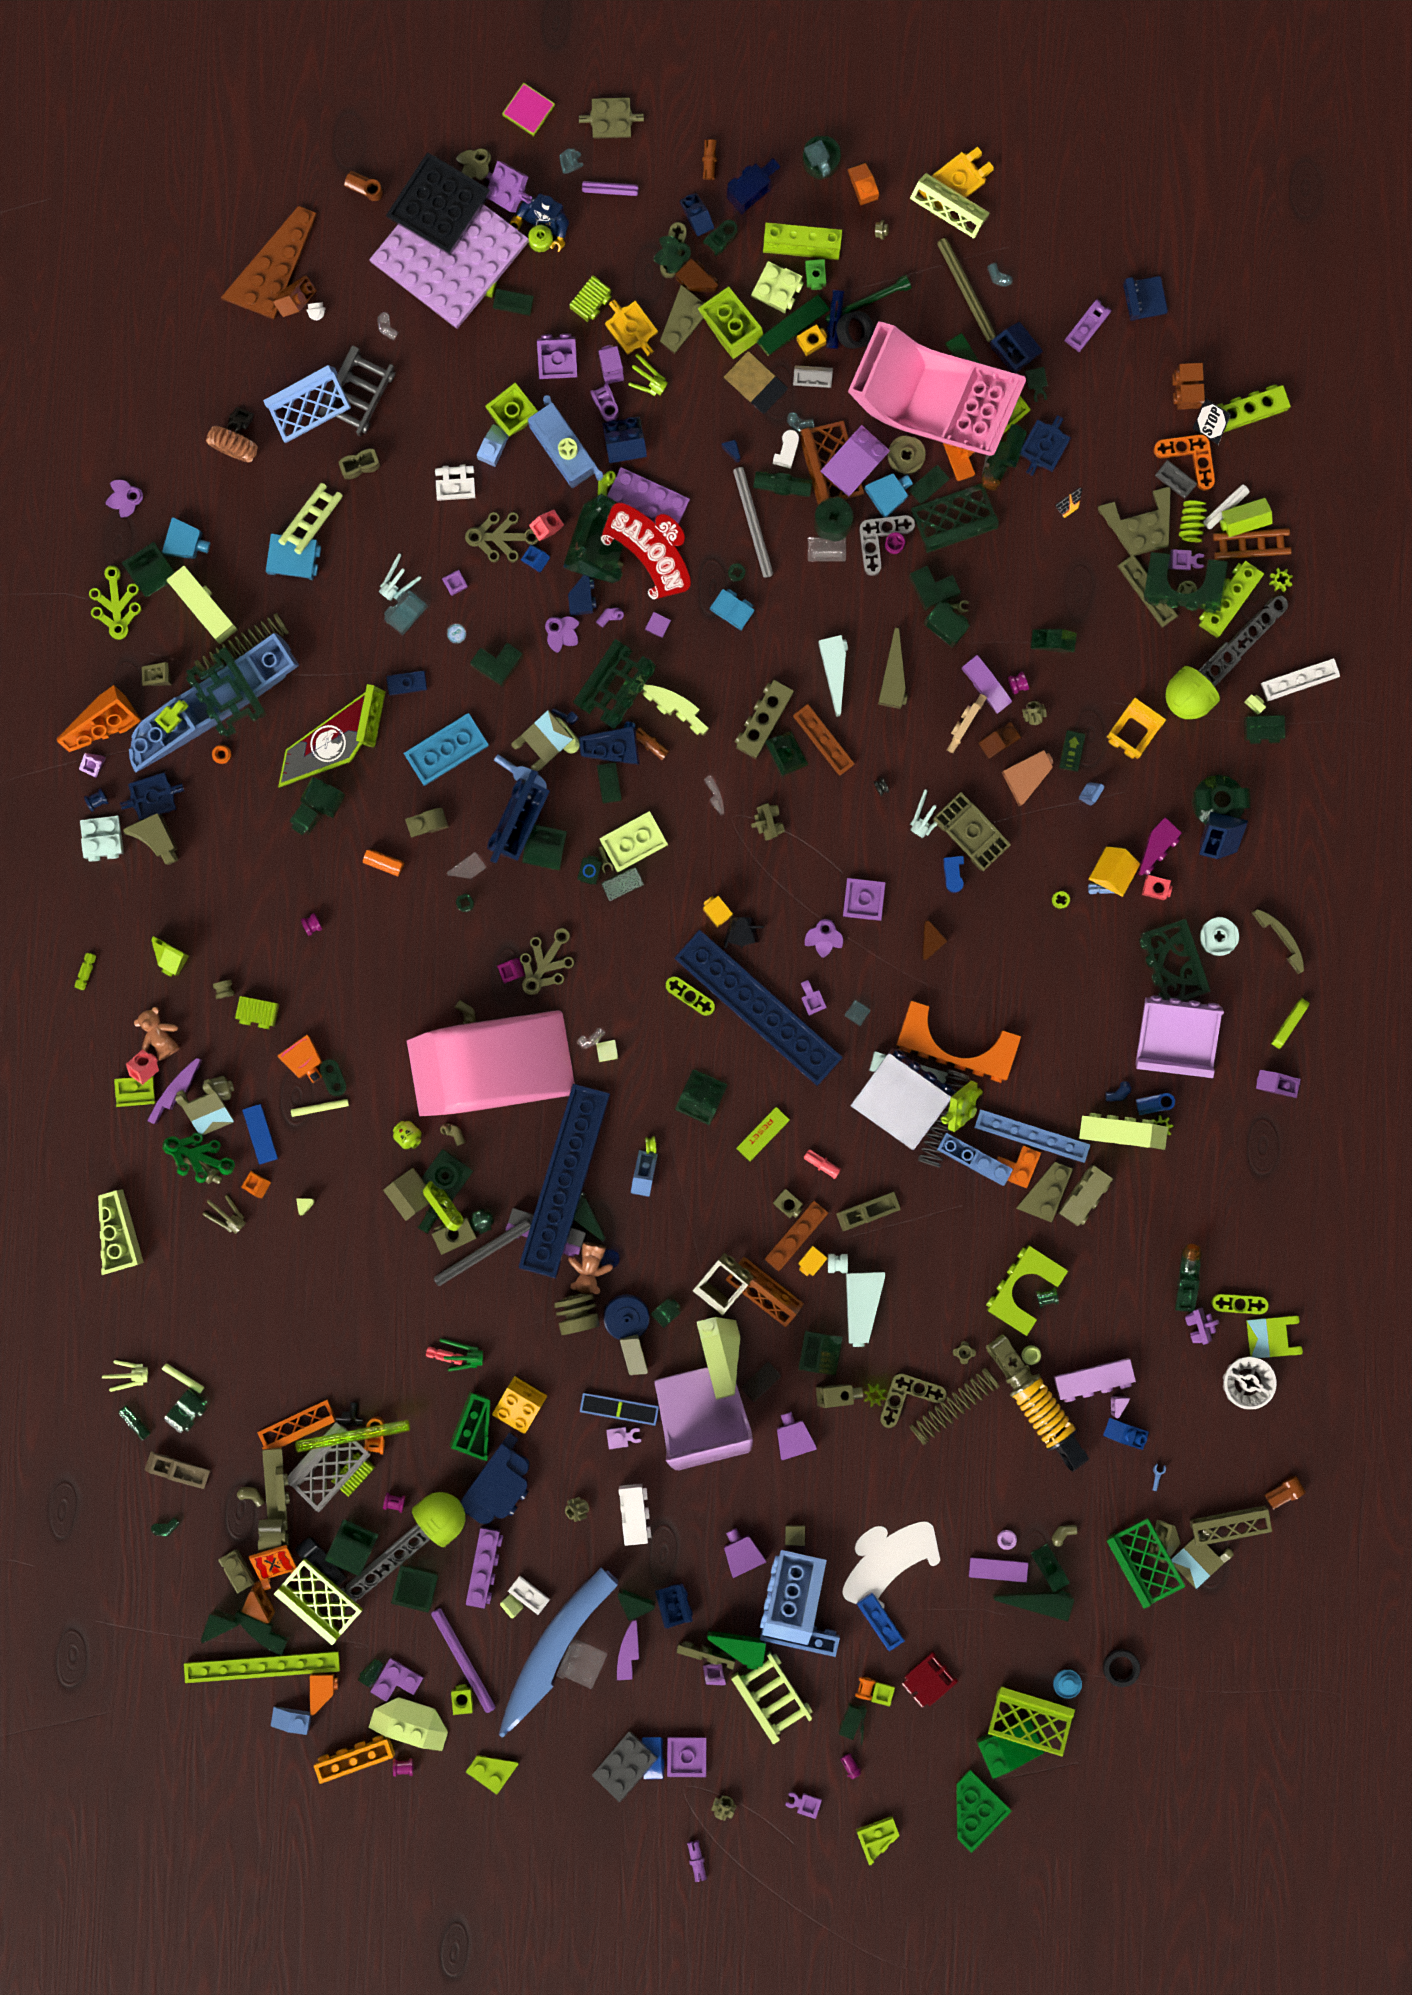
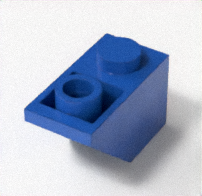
M1109 1418L1103 1436L1143 1450L1149 1432Z

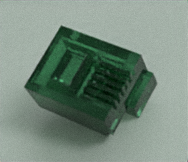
M848 1703L838 1729V1734L853 1740L861 1721L862 1745L863 1722L867 1708Z

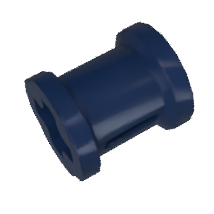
M102 788L90 796H84L91 812L104 803L106 805L109 804Z

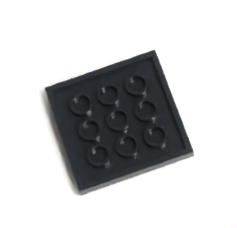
M427 152L386 214V217L446 254L451 255L490 196L491 190Z

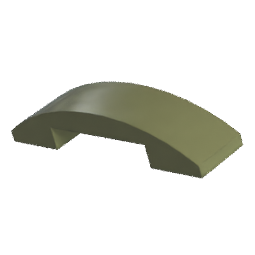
M1258 909L1253 911V916L1263 928L1269 924L1292 953L1286 959L1298 974L1304 971L1302 956L1289 931L1271 915Z

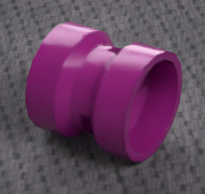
M897 532L889 534L885 542L886 550L890 554L900 553L905 544L904 537Z

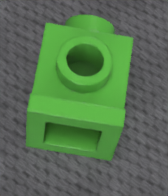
M825 259L805 261L807 288L820 290L822 287H825ZM819 272L820 275L818 277H814L812 273Z

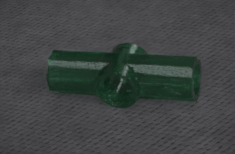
M756 471L753 488L773 491L775 494L784 496L792 494L810 497L812 480L795 478L785 473L770 474Z

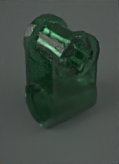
M725 220L704 239L703 244L708 245L715 252L714 255L716 257L737 237L738 229L736 223L732 220ZM731 226L734 228V232L726 234L724 229Z

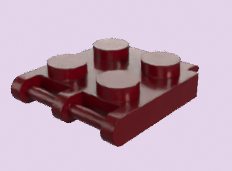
M934 1651L904 1675L906 1680L901 1683L910 1695L917 1691L913 1698L921 1708L926 1704L930 1707L958 1682L957 1678L954 1679L946 1670V1665H942L935 1657ZM931 1659H933V1660L935 1661V1663L940 1667L939 1669H938L937 1666L931 1661ZM942 1672L946 1674V1676L951 1680V1682L948 1681V1679L942 1674Z

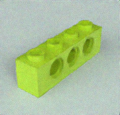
M1277 384L1267 387L1265 392L1259 393V391L1248 394L1249 397L1241 399V397L1230 400V404H1217V406L1225 411H1233L1235 413L1234 419L1229 418L1224 432L1287 411L1291 406L1284 386L1277 387ZM1268 398L1271 401V406H1265L1262 399ZM1244 405H1251L1253 407V412H1247L1244 408Z

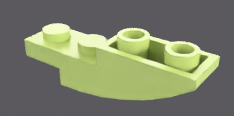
M643 685L642 690L644 692L642 694L650 702L654 700L658 704L656 707L664 715L666 713L671 715L676 710V716L683 722L687 720L691 724L689 728L695 734L701 733L704 736L708 731V727L696 717L700 709L690 701L670 690L652 685Z

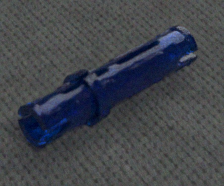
M832 290L829 326L826 329L828 330L826 348L838 349L839 339L836 330L837 323L842 315L844 291ZM836 301H838L837 316L835 318ZM834 321H836L834 338H832Z

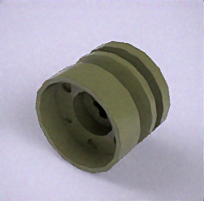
M576 1294L564 1297L554 1303L555 1308L564 1307V1310L556 1312V1315H566V1319L559 1322L561 1335L600 1326L598 1314L588 1313L589 1309L596 1306L595 1303L586 1305V1301L594 1299L593 1294Z

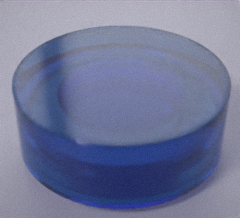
M612 1249L606 1250L601 1259V1264L603 1266L611 1264L615 1268L620 1260L618 1253Z

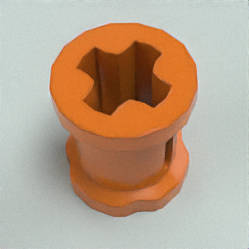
M859 1677L860 1684L855 1697L872 1700L871 1692L873 1685L876 1684V1680Z

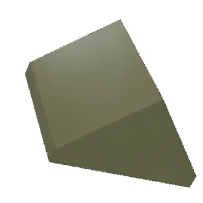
M414 1168L393 1181L383 1190L405 1221L430 1204L423 1194L426 1184Z

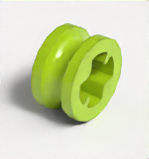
M1059 891L1053 895L1052 903L1056 908H1065L1069 905L1070 897L1066 892ZM1058 895L1061 897L1065 896L1064 905L1061 903L1057 904L1056 900L1058 898L1056 897Z
M652 1136V1138L645 1137L647 1154L651 1151L656 1153L655 1136Z

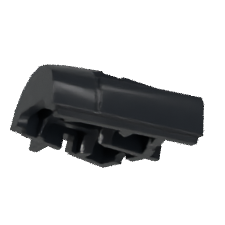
M731 917L723 948H727L728 943L741 946V949L745 945L758 943L756 929H763L764 926H755L754 918Z

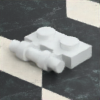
M462 464L460 467L443 466V468H435L436 476L443 475V480H436L437 501L476 498L474 478L466 477V474L474 473V467ZM460 474V479L449 480V475Z

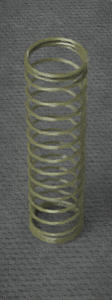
M275 612L274 618L280 631L269 617H267L273 633H275L274 626L277 632L284 637V633L287 635L289 632L279 615ZM261 621V625H262V627H263V629H264V631H265V634H266V636H267V638H268L269 636H268L267 631L269 632L270 635H272V633H271L270 630L267 628V626L264 624V622ZM254 625L255 630L262 642L263 640L260 634L264 639H266V637L262 634L260 629L256 625ZM248 629L249 635H250V637H251V639H252L254 645L256 646V643H255L253 637H254L255 640L258 642V644H259L260 642H259L258 639L255 637V635L252 633V631H251L250 629ZM241 632L248 650H250L248 643L254 648L245 634ZM235 636V640L241 650L242 655H244L241 646L246 652L248 651L240 642V640ZM228 640L229 645L236 659L232 656V654L229 652V650L226 648L224 644H222V647L231 664L232 662L229 658V655L234 661L238 659L235 651L239 654L240 657L242 655L239 653V651L236 649L233 643L230 640ZM215 648V650H216V652H217V654H218V656H219V658H220V660H221V663H222L223 667L225 668V665H224V662H223L222 658L224 659V661H225L228 665H229V663H228V661L224 658V656L221 654V652L218 650V648ZM209 652V655L216 670L206 657L202 656L210 675L198 659L194 661L205 680L212 676L210 667L215 673L219 671L216 663L223 669L211 652Z
M986 1368L982 1369V1372L989 1384L979 1374H976V1377L982 1387L974 1379L970 1378L976 1392L967 1383H964L971 1398L959 1387L958 1390L964 1401L956 1393L952 1392L959 1407L949 1397H946L954 1413L942 1401H940V1404L947 1416L937 1406H934L942 1422L931 1411H928L935 1425L926 1416L922 1415L930 1431L919 1420H916L924 1436L915 1426L909 1425L923 1445L926 1444V1441L929 1442V1439L922 1427L932 1437H935L927 1421L941 1433L933 1416L944 1428H947V1425L940 1413L953 1424L945 1407L959 1419L950 1401L962 1414H965L957 1398L971 1410L962 1392L975 1405H977V1402L969 1389L983 1401L974 1383L989 1396L980 1378L992 1391H995L993 1385L997 1389L998 1387L1000 1388Z

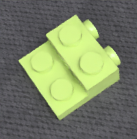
M768 261L751 297L786 313L787 309L791 310L795 302L793 298L795 293H799L804 284L802 276Z

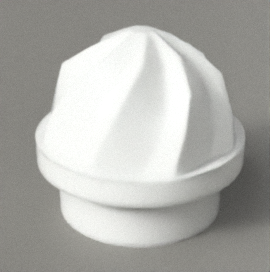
M323 302L308 304V309H306L309 317L313 320H320L326 310L323 307Z

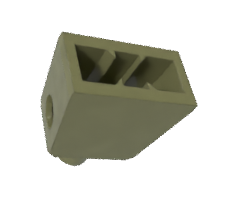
M849 1384L816 1387L817 1406L830 1408L853 1405L855 1399H863L861 1387L852 1388V1385Z

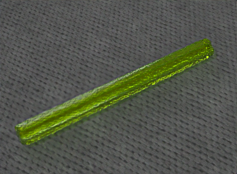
M408 1420L300 1440L295 1443L297 1452L406 1432L410 1430V1424Z

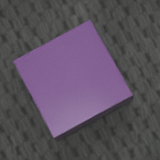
M459 570L442 578L451 596L468 588Z
M653 612L645 630L663 638L671 620Z

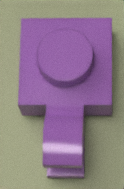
M808 980L802 982L801 985L806 996L801 997L808 1015L827 1008L820 991L813 992Z

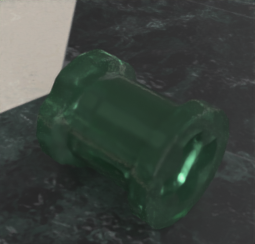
M467 894L458 896L456 899L457 908L462 912H469L474 907V900ZM468 898L470 905L462 908L460 901Z
M1055 1287L1049 1291H1036L1040 1308L1047 1304H1059Z

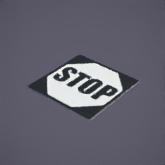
M1205 398L1193 429L1218 445L1231 414Z

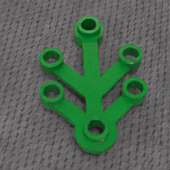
M194 1133L192 1136L180 1140L175 1136H170L163 1142V1150L173 1156L178 1165L177 1173L181 1176L187 1175L190 1168L184 1162L181 1154L188 1157L196 1173L195 1180L199 1183H204L208 1176L200 1162L218 1168L223 1175H229L234 1170L235 1163L232 1159L223 1158L219 1161L203 1154L206 1152L218 1153L221 1144L217 1140H212L208 1144L199 1146L202 1143L203 1137L199 1133ZM192 1144L193 1146H198V1147L189 1149V1148L184 1147V1146H187V1145Z

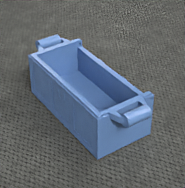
M544 396L543 401L546 407L528 418L529 428L571 488L576 487L593 474H595L598 481H601L603 479L602 471L598 470L594 461L558 409L551 402L550 396ZM565 438H571L577 444V455L571 460H565L559 454L558 445Z

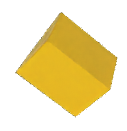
M1106 847L1089 880L1123 897L1140 863L1126 849Z

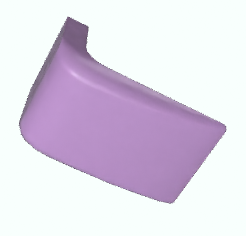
M708 1367L655 1380L666 1443V1462L673 1469L682 1470L746 1454L751 1451L753 1447L751 1427L737 1384L735 1395L716 1400Z

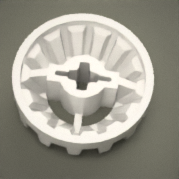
M1247 1356L1236 1359L1227 1367L1228 1369L1223 1375V1390L1227 1398L1236 1406L1244 1409H1257L1266 1405L1274 1396L1276 1376L1272 1368L1265 1361ZM1243 1369H1252L1250 1374H1238ZM1255 1371L1260 1376L1261 1385L1259 1384V1380L1257 1379V1377L1253 1375ZM1241 1378L1245 1380L1251 1379V1382H1253V1384H1255L1257 1387L1250 1385L1247 1386L1245 1381L1241 1380ZM1235 1380L1239 1381V1385L1242 1388L1241 1393L1235 1387ZM1257 1390L1253 1395H1244L1245 1391L1253 1392Z

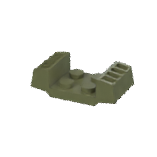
M962 792L933 818L938 827L945 831L971 858L973 864L981 871H984L1011 845Z

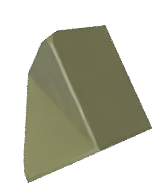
M785 1525V1545L805 1546V1525Z

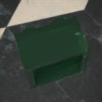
M940 601L927 616L923 624L953 648L967 632L970 626L968 624L969 621L960 614L958 616L954 613V608L947 602L943 604Z
M402 1563L399 1568L391 1604L429 1613L439 1572Z

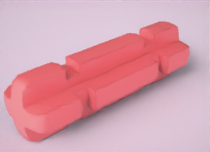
M434 1347L427 1348L426 1356L429 1358L436 1357L437 1360L449 1363L454 1362V1364L458 1365L463 1363V1360H444V1356H463L462 1354H454V1352L442 1349L436 1350Z

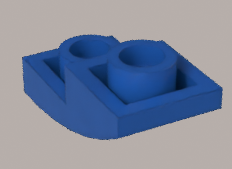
M642 1738V1742L658 1757L657 1761L645 1773L644 1779H664L663 1738Z

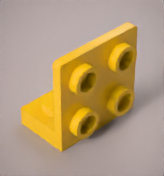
M514 1376L492 1415L525 1434L547 1395Z

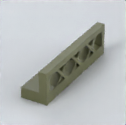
M1265 1505L1189 1520L1196 1546L1272 1532L1269 1511ZM1265 1518L1267 1528L1258 1529L1253 1525L1257 1519ZM1244 1522L1249 1526L1245 1532L1239 1533L1235 1530L1238 1523ZM1220 1526H1226L1230 1529L1226 1536H1219L1216 1533ZM1206 1529L1211 1533L1207 1539L1199 1541V1530Z

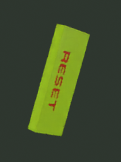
M775 1107L736 1149L751 1161L790 1120Z

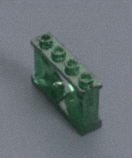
M1186 919L1140 934L1139 943L1142 950H1146L1147 956L1145 960L1148 968H1152L1153 975H1151L1154 986L1158 985L1160 992L1157 995L1162 997V1000L1177 998L1184 1001L1211 992ZM1178 927L1179 932L1170 939L1163 933V931ZM1158 935L1165 939L1166 944L1164 945L1162 942L1156 941L1159 947L1153 948L1151 939L1153 936ZM1175 944L1178 948L1179 944H1183L1184 950L1179 952L1173 945ZM1170 949L1178 956H1188L1189 961L1180 970V977L1163 968L1165 957ZM1154 954H1159L1157 962L1155 960ZM1190 968L1192 974L1188 975L1186 973L1187 978H1184L1185 969ZM1161 975L1168 980L1163 983ZM1177 984H1181V991L1178 996L1172 997L1167 993L1168 986H1173L1174 992L1177 989ZM1185 985H1198V991L1184 995Z

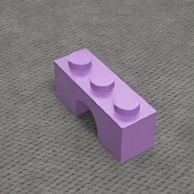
M613 345L602 347V350L599 351V359L605 383L611 384L624 381L618 347H613Z

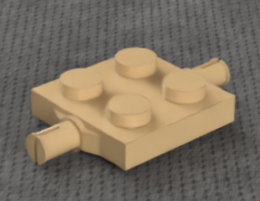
M980 694L972 707L968 705L961 716L964 719L963 722H958L951 732L954 736L947 748L949 752L954 754L978 710L982 709L981 707L987 699L986 696Z

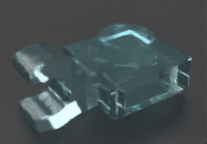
M822 140L805 147L804 152L812 167L818 165L823 177L830 174V167L826 160L830 159V156Z

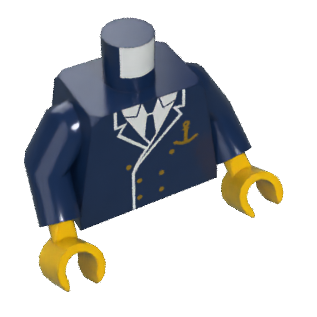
M538 194L537 198L532 197V199H529L531 200L529 204L523 201L516 213L517 216H514L509 224L516 223L518 225L517 230H519L523 223L522 218H524L525 221L535 226H547L551 230L552 235L557 236L552 242L551 249L557 244L559 252L565 246L563 238H565L569 226V220L564 213L563 205L554 201L552 197Z

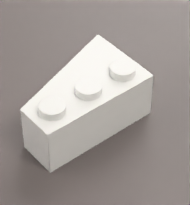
M642 1484L619 1486L625 1546L648 1543V1538H651V1528L646 1525V1519H650L649 1508L644 1505V1500H648L647 1488H643Z

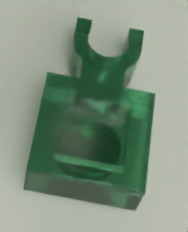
M1044 367L1025 371L1028 389L1035 390L1034 402H1038L1037 395L1039 393L1043 394L1044 400H1047V395L1042 388L1048 386Z

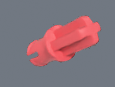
M810 1149L804 1156L805 1160L816 1166L819 1171L821 1169L833 1177V1179L837 1177L841 1168L827 1161V1158L824 1159Z

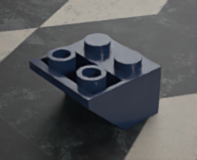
M1020 322L1004 330L991 340L989 345L1011 373H1017L1043 352Z
M629 417L624 420H612L602 423L609 463L647 457L640 417Z
M1210 811L1200 840L1199 855L1220 859L1236 853L1248 820Z

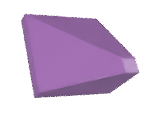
M85 753L79 770L97 777L106 757Z
M722 1664L703 1665L706 1685H726Z

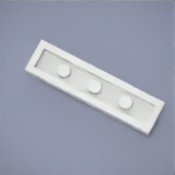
M1333 658L1263 682L1261 686L1268 702L1338 678L1340 674Z

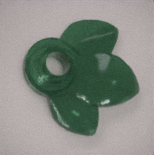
M672 236L659 238L663 249L654 256L653 260L659 265H667L669 274L678 272L682 268L683 262L687 261L691 256L690 247L685 243H679ZM680 250L685 251L683 256L678 255Z

